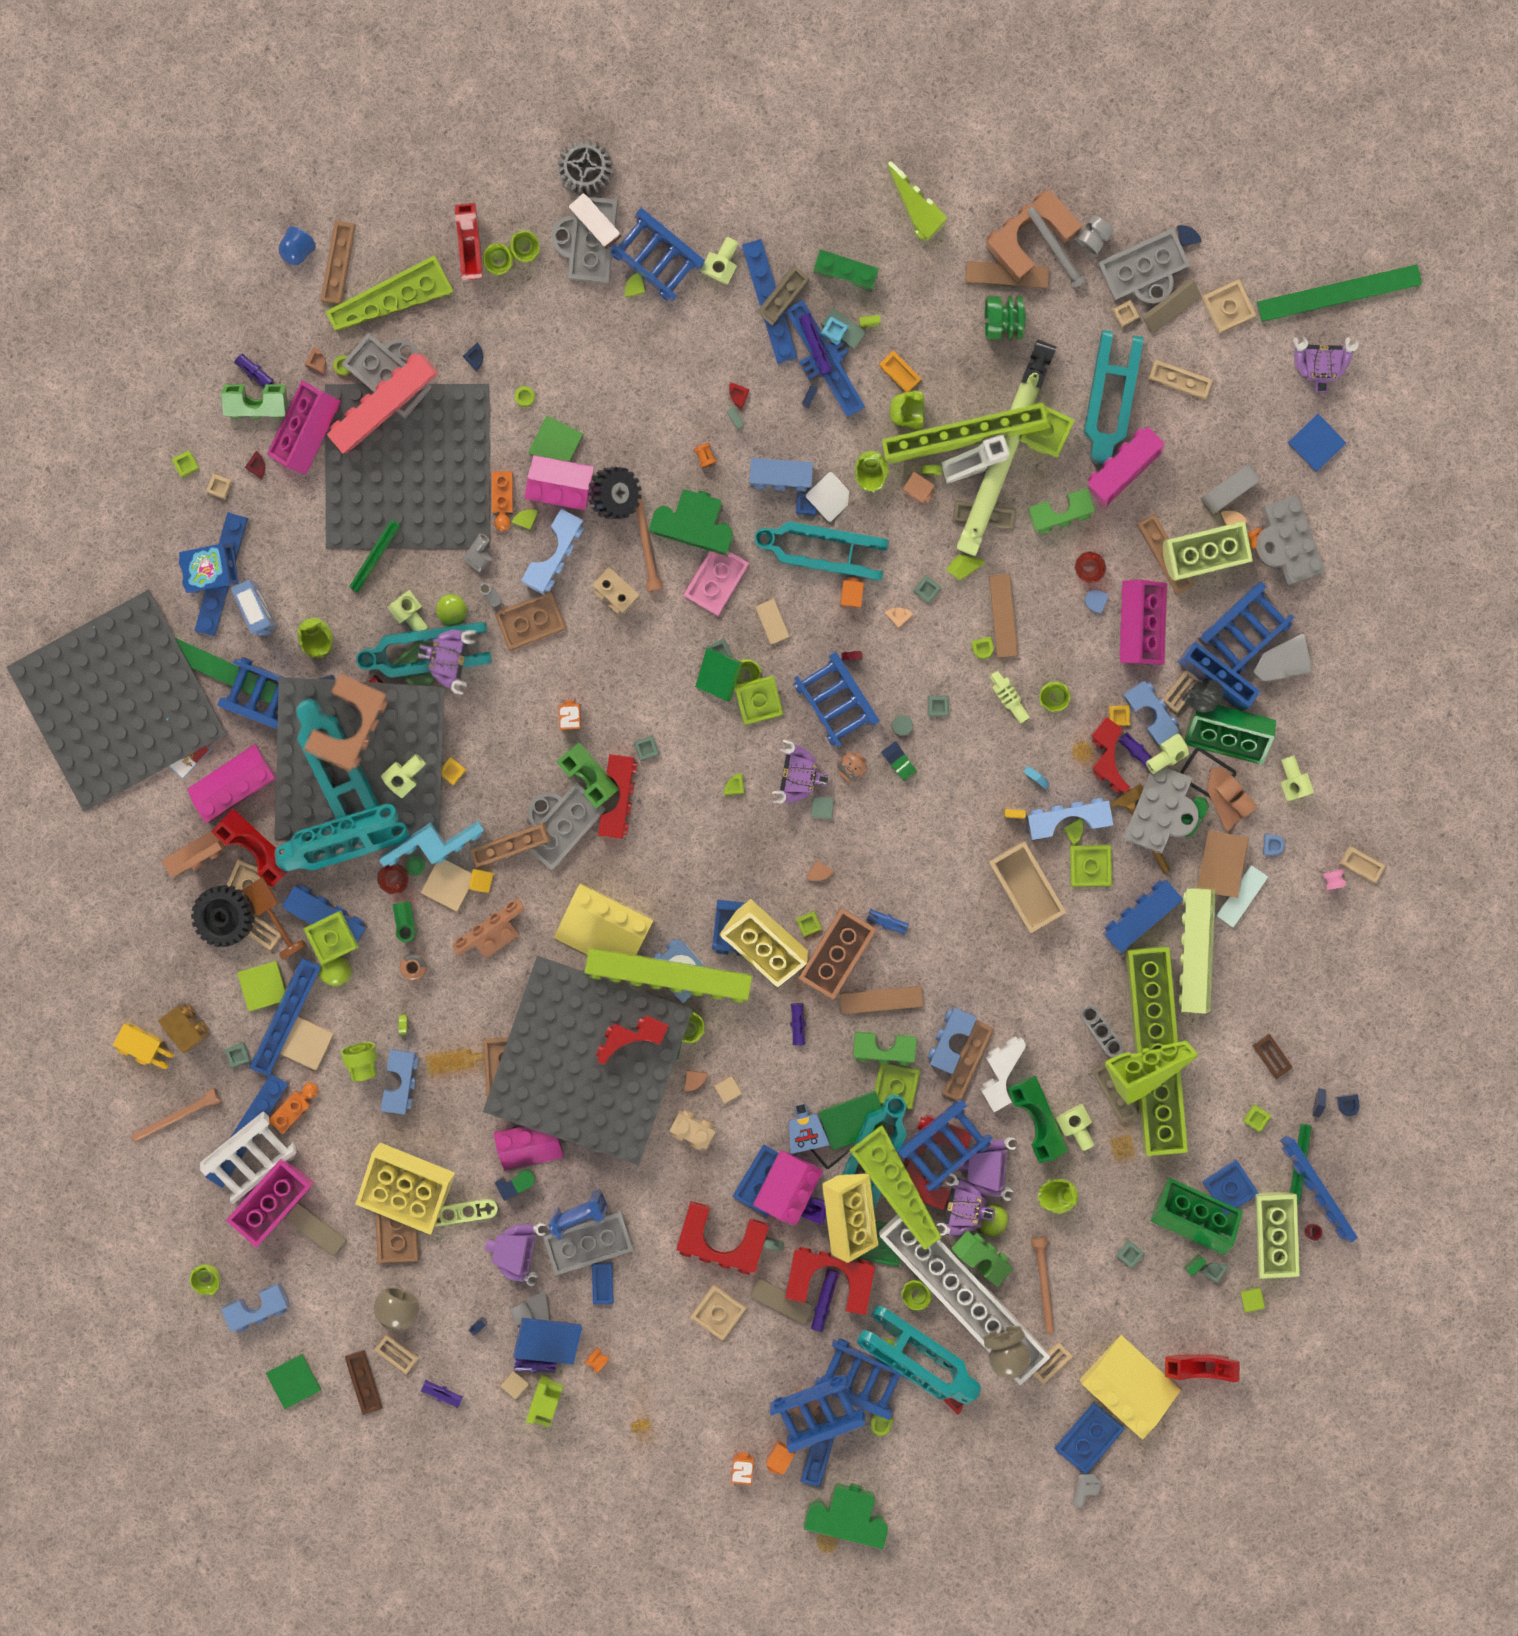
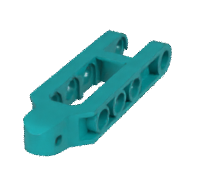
M1102 330L1083 431L1091 442L1090 459L1095 465L1102 466L1108 458L1112 457L1114 446L1126 437L1143 346V337L1132 336V347L1125 368L1108 365L1113 331ZM1106 373L1125 376L1124 379H1126L1124 391L1121 395V408L1117 416V430L1113 434L1101 433L1096 428Z
M791 521L786 522L778 529L761 528L754 536V541L758 548L773 551L778 560L783 564L882 581L884 570H873L865 566L850 564L853 545L873 549L878 547V550L888 551V539ZM786 533L796 535L797 533V535L817 537V539L850 544L848 563H833L826 561V559H813L805 557V555L787 554L780 547L773 546L775 535L783 536ZM767 535L769 537L768 543H761L760 537Z
M487 622L384 635L376 647L361 649L356 656V663L363 670L379 669L389 678L431 672L428 669L430 660L392 665L388 662L386 649L389 645L408 644L409 642H425L436 639L440 634L450 630L487 633ZM491 652L465 655L463 667L492 663Z
M313 699L303 700L296 710L297 717L302 725L297 740L336 819L349 816L346 811L347 806L341 794L354 788L366 810L380 806L360 763L356 769L352 768L351 772L347 771L351 781L336 786L327 772L329 770L328 767L324 766L322 760L305 752L304 748L313 730L323 728L328 731L331 738L336 740H347V737L338 718L324 714L317 701ZM352 824L346 825L344 829L351 827Z
M385 804L297 831L290 841L276 848L275 862L281 870L286 872L298 868L316 870L401 844L407 840L409 831L405 824L396 823L399 817L396 809L390 804ZM391 812L388 817L382 818L385 813ZM352 824L349 829L343 830L346 825ZM332 830L331 834L324 836L327 831ZM402 830L400 835L394 836L397 831ZM313 836L310 841L304 842L307 837ZM363 842L361 847L355 848L358 843ZM344 848L343 852L336 854L339 849ZM325 854L322 859L316 860L319 855Z
M888 1095L880 1110L867 1115L855 1145L872 1133L875 1124L884 1121L892 1124L894 1128L890 1140L895 1150L902 1146L907 1135L902 1123V1118L906 1111V1103L900 1095ZM852 1153L848 1158L842 1175L857 1174L855 1171L859 1162ZM870 1179L873 1206L875 1209L876 1204L880 1198L881 1191L878 1189V1187L875 1185L872 1179Z
M882 1306L875 1307L871 1317L884 1326L883 1328L894 1335L896 1339L891 1346L874 1333L863 1330L857 1339L859 1346L938 1400L952 1397L961 1403L969 1404L979 1397L981 1392L980 1384L968 1375L962 1359L887 1308ZM906 1343L915 1347L917 1352H922L934 1360L933 1363L936 1365L940 1364L949 1370L953 1377V1382L947 1384L903 1354L902 1350Z

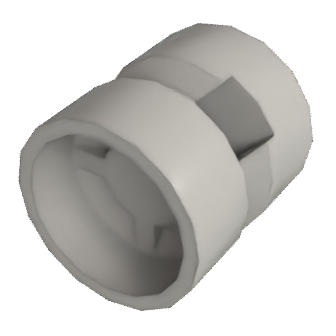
M1093 215L1086 224L1087 229L1080 232L1076 242L1082 247L1085 244L1089 245L1090 247L1087 251L1097 255L1104 246L1103 240L1107 241L1114 232V229L1106 221Z

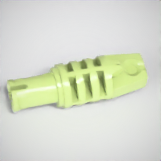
M999 671L990 675L989 677L994 683L993 690L1005 708L1012 711L1019 724L1030 718L1020 703L1021 697L1007 677L1004 679Z

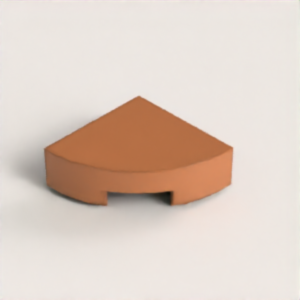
M313 347L305 366L324 375L326 361L323 354Z
M816 860L806 878L812 881L824 880L834 870Z
M687 1070L685 1091L699 1088L706 1080L707 1073Z

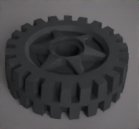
M219 885L206 890L195 900V905L191 910L194 911L191 914V919H194L192 925L197 928L196 934H201L200 938L203 941L207 940V944H214L215 947H228L243 940L248 936L249 931L252 930V923L255 921V917L252 915L255 914V911L251 909L253 904L251 901L248 902L247 899L249 897L246 894L243 895L242 890H236L234 886ZM220 912L226 915V920L220 917Z

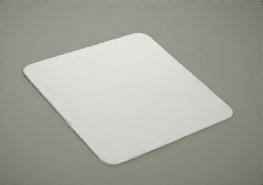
M829 472L806 494V498L827 521L831 522L848 506L849 490L832 472Z

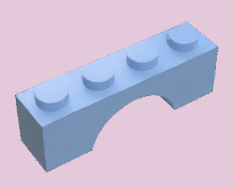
M560 509L551 526V530L558 539V547L555 554L547 561L540 563L531 562L521 580L522 584L543 595L546 591L550 592L555 582L552 580L556 573L560 574L565 564L562 562L566 555L570 556L575 546L572 544L575 537L580 538L584 530L582 526L583 520Z
M1103 797L1091 799V804L1083 805V801L1071 803L1070 808L1063 809V805L1050 807L1051 811L1043 812V809L1031 810V815H1026L1031 840L1052 837L1056 825L1062 819L1069 816L1081 817L1088 823L1091 829L1113 825L1109 801H1103Z

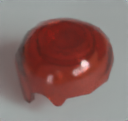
M1088 551L1082 553L1076 559L1074 568L1081 580L1091 584L1099 582L1104 577L1106 562L1100 554ZM1083 567H1094V569L1086 571Z
M387 864L379 870L377 882L380 889L386 893L401 894L408 887L409 876L403 866L399 864L389 866ZM397 875V879L394 882H390Z

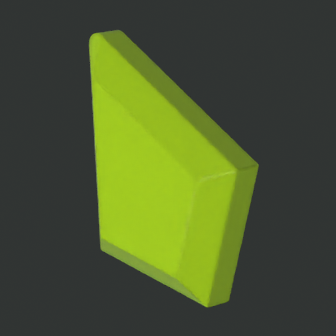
M958 554L946 570L957 579L962 580L982 566L985 561L980 558Z

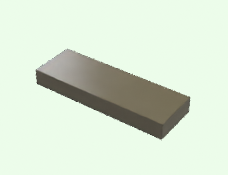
M794 265L756 312L773 325L810 278Z
M1190 279L1142 316L1152 334L1201 297L1195 282Z
M955 500L952 521L966 523L974 503ZM994 506L987 527L1013 530L1016 510Z
M1105 1063L1091 1070L1121 1124L1140 1115L1133 1102L1127 1104L1117 1092Z
M299 1202L285 1218V1220L332 1256L337 1253L347 1240Z
M759 1277L750 1297L805 1324L814 1305L808 1302L803 1303L784 1299L785 1290Z

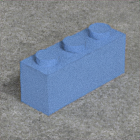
M751 458L749 484L754 485V489H766V486H774V490L786 491V487H791L796 492H807V489H811L813 462Z

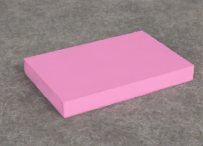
M709 551L683 596L719 617L750 563L731 552L729 557Z

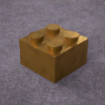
M186 1003L176 1006L158 1020V1023L182 1054L190 1051L209 1036L207 1032L209 1031L208 1026L202 1020L199 1022L195 1016L197 1014L195 1009L190 1004L186 1005Z

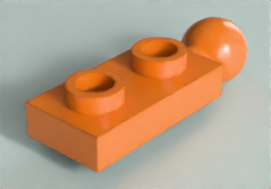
M512 471L492 472V513L498 514L494 525L499 531H506L511 525L507 514L513 513Z
M308 1082L303 1086L302 1094L296 1090L269 1118V1122L283 1135L311 1105L307 1099L317 1096L318 1086L313 1082Z

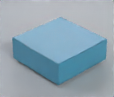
M831 316L820 336L839 345L849 326Z

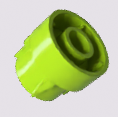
M356 1043L341 1050L343 1066L348 1067L352 1081H364L377 1075L375 1060H377L378 1056L374 1043Z

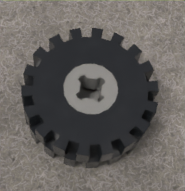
M607 467L597 471L598 475L592 476L591 479L594 482L588 485L591 488V491H588V496H591L592 499L588 501L590 505H594L592 510L599 512L598 516L605 519H623L630 517L629 514H634L636 512L634 508H639L640 503L637 501L642 499V495H639L638 491H641L642 488L637 486V483L640 481L638 478H633L635 474L628 472L629 469Z

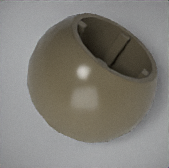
M386 1288L378 1295L375 1301V1317L388 1330L398 1331V1329H406L415 1322L418 1316V1300L414 1295L404 1290Z

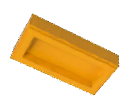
M894 350L879 364L904 392H910L922 381Z

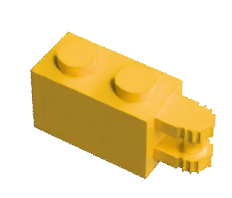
M129 1022L123 1024L113 1043V1046L117 1047L119 1053L126 1056L130 1054L136 1057L135 1061L143 1065L152 1063L166 1070L169 1065L165 1061L156 1058L158 1052L168 1058H173L174 1056L172 1051L162 1047L164 1040Z

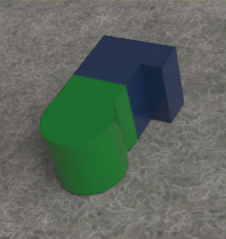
M896 741L880 752L903 781H906L917 772Z
M523 1169L519 1172L518 1176L508 1181H505L504 1177L496 1180L495 1185L503 1200L505 1201L530 1188L535 1182V1173L530 1169Z

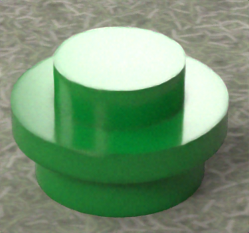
M418 855L410 856L405 862L406 871L413 876L422 874L426 867L424 859Z

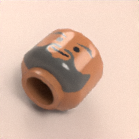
M847 752L837 763V768L839 769L837 773L848 782H856L867 770V766L864 763L866 759L858 752L855 755L852 752Z
M409 954L400 962V972L408 980H418L427 972V961L420 954Z

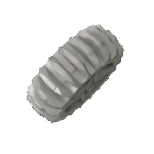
M579 139L580 145H576V142L572 141L573 148L565 146L567 154L561 152L560 157L564 160H558L557 162L558 165L563 166L557 169L558 173L563 174L560 176V180H567L564 186L568 188L572 185L571 192L573 193L577 188H579V195L583 194V189H586L587 195H591V188H594L595 193H598L597 185L604 189L605 184L603 180L606 182L610 181V177L606 174L613 173L612 169L607 168L613 165L612 161L608 160L611 157L610 153L604 154L606 148L604 146L599 148V142L597 141L591 146V139L587 140V144H584L583 139ZM583 152L581 159L570 161L574 155ZM591 152L600 158L602 167L590 161ZM587 158L588 167H591L586 168V171H584L583 174L582 167L580 166H584V163H586ZM568 168H573V170L580 173V181L571 177ZM600 173L594 180L586 182L590 174Z

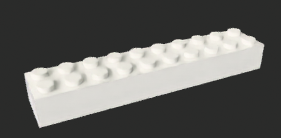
M898 1214L879 1231L880 1237L983 1346V1337L988 1333L996 1330L997 1334L1006 1332V1327L1021 1326L1025 1334L1021 1342L1027 1346L1030 1352V1364L1020 1377L1014 1378L1019 1385L1025 1382L1050 1358L1048 1351L941 1238L924 1250Z

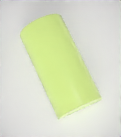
M1245 521L1168 539L1163 542L1165 566L1169 576L1174 581L1253 562Z
M1288 1192L1256 1194L1258 1278L1300 1276L1297 1194Z

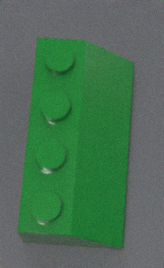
M1221 705L1210 712H1198L1193 709L1184 742L1187 746L1263 765L1275 738L1276 720Z
M1169 1177L1155 1203L1150 1221L1225 1255L1234 1246L1243 1211ZM1221 1208L1226 1209V1211H1230V1213L1225 1215Z

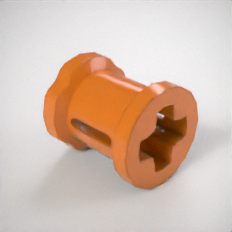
M705 443L693 449L694 453L698 455L701 469L718 462L712 455L710 443Z

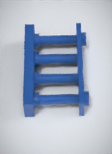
M641 207L634 217L637 219V224L619 246L614 243L609 247L610 254L618 261L623 260L659 290L658 294L666 301L670 299L673 302L677 297L673 292L690 269L696 268L699 270L705 260ZM648 228L653 233V237L635 259L631 258L625 253V250L642 229ZM663 241L669 246V250L650 273L641 264L656 245ZM675 255H680L685 259V264L668 285L665 286L657 277Z
M1262 581L1250 589L1198 638L1203 644L1207 642L1213 643L1234 666L1231 669L1238 674L1247 667L1245 663L1281 630L1285 632L1292 626L1291 621L1295 618L1293 615L1284 618L1265 598L1263 590L1267 587ZM1253 600L1255 602L1258 601L1279 624L1271 632L1249 611L1250 607L1248 604ZM1237 614L1243 615L1264 638L1256 646L1234 625L1233 618ZM1222 628L1228 629L1249 652L1241 660L1218 638V632Z
M834 652L829 656L830 661H828L826 666L802 681L798 676L795 677L796 682L793 685L799 694L803 692L829 734L826 737L832 746L836 744L837 747H840L842 745L839 739L865 723H871L873 726L880 720L837 652ZM838 671L841 675L839 682L814 698L810 696L806 687L830 672ZM843 688H849L853 694L850 696V699L823 716L817 705ZM860 705L863 710L861 716L834 733L828 722L853 706L857 707Z
M241 657V660L235 659L233 664L240 666L231 693L226 698H220L217 706L278 729L276 711L278 708L279 682L270 706L265 713L257 710V703L267 677L279 681V677L284 676L253 665V661L248 658ZM251 670L258 673L259 676L249 703L243 705L238 703V695L247 671Z
M961 1099L954 1102L896 1150L901 1158H910L927 1178L929 1183L924 1187L928 1191L932 1189L934 1191L943 1185L942 1180L977 1151H984L991 1145L989 1141L993 1139L992 1136L987 1134L983 1137L964 1114V1109L967 1105ZM952 1118L958 1119L977 1142L970 1149L967 1150L948 1127V1122ZM937 1131L942 1132L961 1155L953 1163L948 1160L932 1140V1135ZM921 1144L926 1145L945 1168L937 1176L932 1173L917 1154L916 1148Z
M600 1188L592 1192L589 1201L564 1213L561 1212L559 1207L556 1208L550 1219L551 1224L548 1225L552 1236L556 1235L557 1239L560 1240L566 1228L588 1218H594L596 1223L604 1220L608 1205Z
M839 1338L838 1341L833 1339L832 1346L837 1349L825 1376L822 1375V1378L817 1376L814 1386L829 1381L834 1376L843 1353L847 1352L855 1356L847 1374V1388L844 1389L850 1403L889 1420L892 1415V1409L889 1408L890 1405L888 1403L900 1376H904L878 1358L849 1346L850 1342ZM865 1360L874 1364L863 1391L857 1394L852 1392L851 1386L862 1361ZM881 1368L893 1374L882 1399L878 1400L877 1403L870 1400V1393ZM837 1392L830 1394L832 1396L839 1398Z
M846 1374L834 1376L829 1381L786 1397H778L771 1402V1416L780 1413L790 1435L787 1436L786 1445L789 1453L865 1426L866 1415L863 1409L854 1410L844 1390L848 1384ZM837 1392L846 1415L835 1417L825 1396ZM818 1399L828 1421L816 1424L806 1403ZM799 1406L809 1428L797 1431L788 1413V1409Z

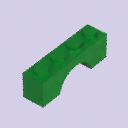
M1037 1076L1022 1079L1008 1087L1007 1090L1014 1106L1026 1110L1034 1122L1035 1137L1031 1146L1039 1164L1055 1160L1067 1152L1068 1149Z

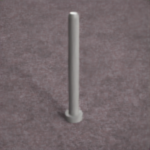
M1033 207L1029 208L1028 214L1072 278L1071 284L1074 288L1085 282L1086 278L1084 275L1080 276L1036 209Z

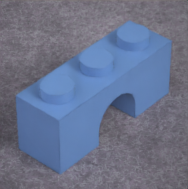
M1144 680L1122 696L1133 712L1144 706L1152 709L1155 716L1154 721L1145 729L1156 745H1160L1179 732L1177 728L1179 723L1173 715L1170 717L1165 711L1168 708L1162 699L1158 700L1154 695L1156 691L1150 682L1146 683Z
M955 1007L952 1010L948 1009L943 1021H946L943 1029L940 1028L935 1038L938 1040L935 1048L931 1047L928 1053L929 1064L953 1074L961 1055L950 1049L949 1040L957 1033L969 1036L977 1017Z
M393 1048L390 1050L387 1071L398 1073L402 1083L399 1089L384 1090L381 1111L405 1115L408 1110L412 1109L413 1098H410V1091L415 1089L416 1084L413 1071L418 1069L419 1057H416V1052Z
M281 1282L259 1292L262 1301L260 1309L253 1310L248 1308L243 1298L225 1305L221 1311L230 1332L234 1330L241 1332L249 1328L248 1324L253 1322L260 1324L268 1320L267 1316L275 1314V1316L285 1313L290 1303Z

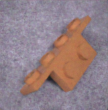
M210 831L162 860V863L170 876L175 877L191 867L195 870L204 865L203 860L208 857L212 860L222 854L220 850L226 845Z
M517 898L514 901H510L499 912L493 913L486 921L474 926L469 933L457 938L452 944L456 955L460 956L475 945L483 956L488 958L518 937L519 933L510 920L525 910L521 900Z

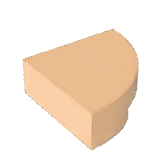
M1228 510L1220 513L1225 525L1241 521L1248 522L1242 514L1236 511Z
M892 608L885 612L898 628L913 615L911 611L903 608Z

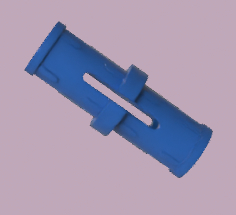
M872 908L870 909L868 914L876 916V918L868 915L866 921L883 926L885 930L888 928L905 935L906 930L899 926L908 928L909 923L895 919L891 914L885 915Z

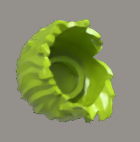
M871 450L861 453L854 467V474L856 475L854 480L858 482V485L864 491L867 490L874 493L875 490L883 488L882 486L889 473V466L882 453Z
M309 618L300 623L299 628H297V639L301 646V651L305 652L310 658H324V655H328L333 647L334 635L327 623L318 618Z
M1048 1179L1047 1183L1040 1186L1037 1201H1040L1041 1207L1047 1211L1061 1214L1070 1211L1077 1205L1079 1193L1076 1185L1073 1182H1069V1180L1054 1179L1051 1181Z

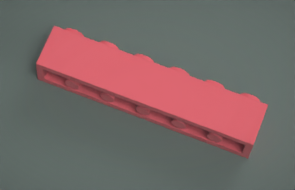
M415 353L406 360L408 364L402 369L401 367L395 369L391 373L392 378L387 382L384 380L375 387L376 392L372 395L367 394L360 400L362 403L357 408L353 407L345 413L346 418L341 422L338 420L330 426L331 431L327 435L342 454L349 453L439 374L424 354L416 355Z

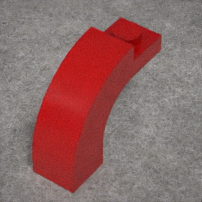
M1212 1354L1166 1356L1165 1377L1176 1380L1212 1378L1236 1383L1240 1382V1361L1229 1359L1227 1356Z

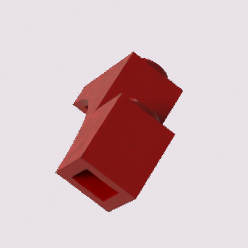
M1105 716L1090 735L1094 738L1092 742L1100 749L1103 746L1106 747L1091 768L1095 770L1093 774L1103 781L1106 778L1110 781L1109 787L1117 793H1120V791L1126 793L1130 786L1120 776L1115 763V746L1123 729Z
M648 1015L645 1018L640 1017L636 1029L639 1030L638 1033L616 1023L613 1027L609 1025L604 1036L608 1039L604 1046L600 1044L595 1055L599 1057L597 1061L605 1065L614 1051L630 1042L651 1041L660 1044L669 1025Z

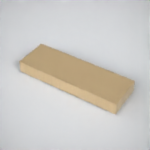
M1156 359L1148 377V380L1204 400L1207 399L1213 382L1212 379Z

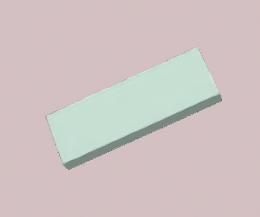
M1250 865L1242 877L1238 898L1228 897L1216 916L1231 927H1234L1268 876Z

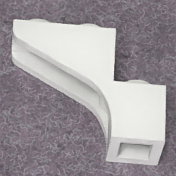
M1001 435L984 440L978 447L943 461L941 467L946 483L986 472L988 466L1008 460L1009 451L1004 436Z
M1011 1038L1006 1042L1007 1046L999 1049V1047L992 1049L988 1052L989 1056L986 1057L998 1079L994 1081L992 1078L982 1084L984 1087L980 1090L993 1112L1011 1103L1006 1090V1081L1026 1047L1022 1038Z

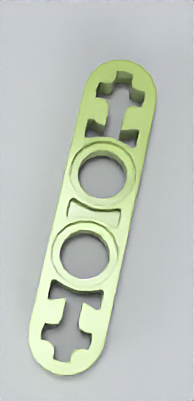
M482 1199L444 1205L439 1215L441 1222H436L435 1227L494 1217L498 1211V1204L493 1199ZM486 1203L494 1206L491 1214L484 1210L480 1212L481 1216H478L476 1204H480L479 1208L486 1207ZM465 1206L473 1207L474 1215L471 1217L465 1216L463 1208ZM451 1209L454 1212V1218L446 1220L443 1217V1211Z

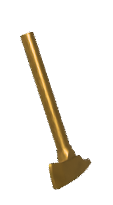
M1139 784L1119 796L1110 804V808L1116 805L1125 807L1133 816L1136 809L1135 801L1140 799L1143 791L1142 785ZM1151 850L1163 874L1170 871L1171 869L1163 855Z

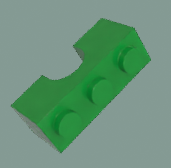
M820 249L813 273L831 279H842L851 283L852 286L872 292L879 268Z

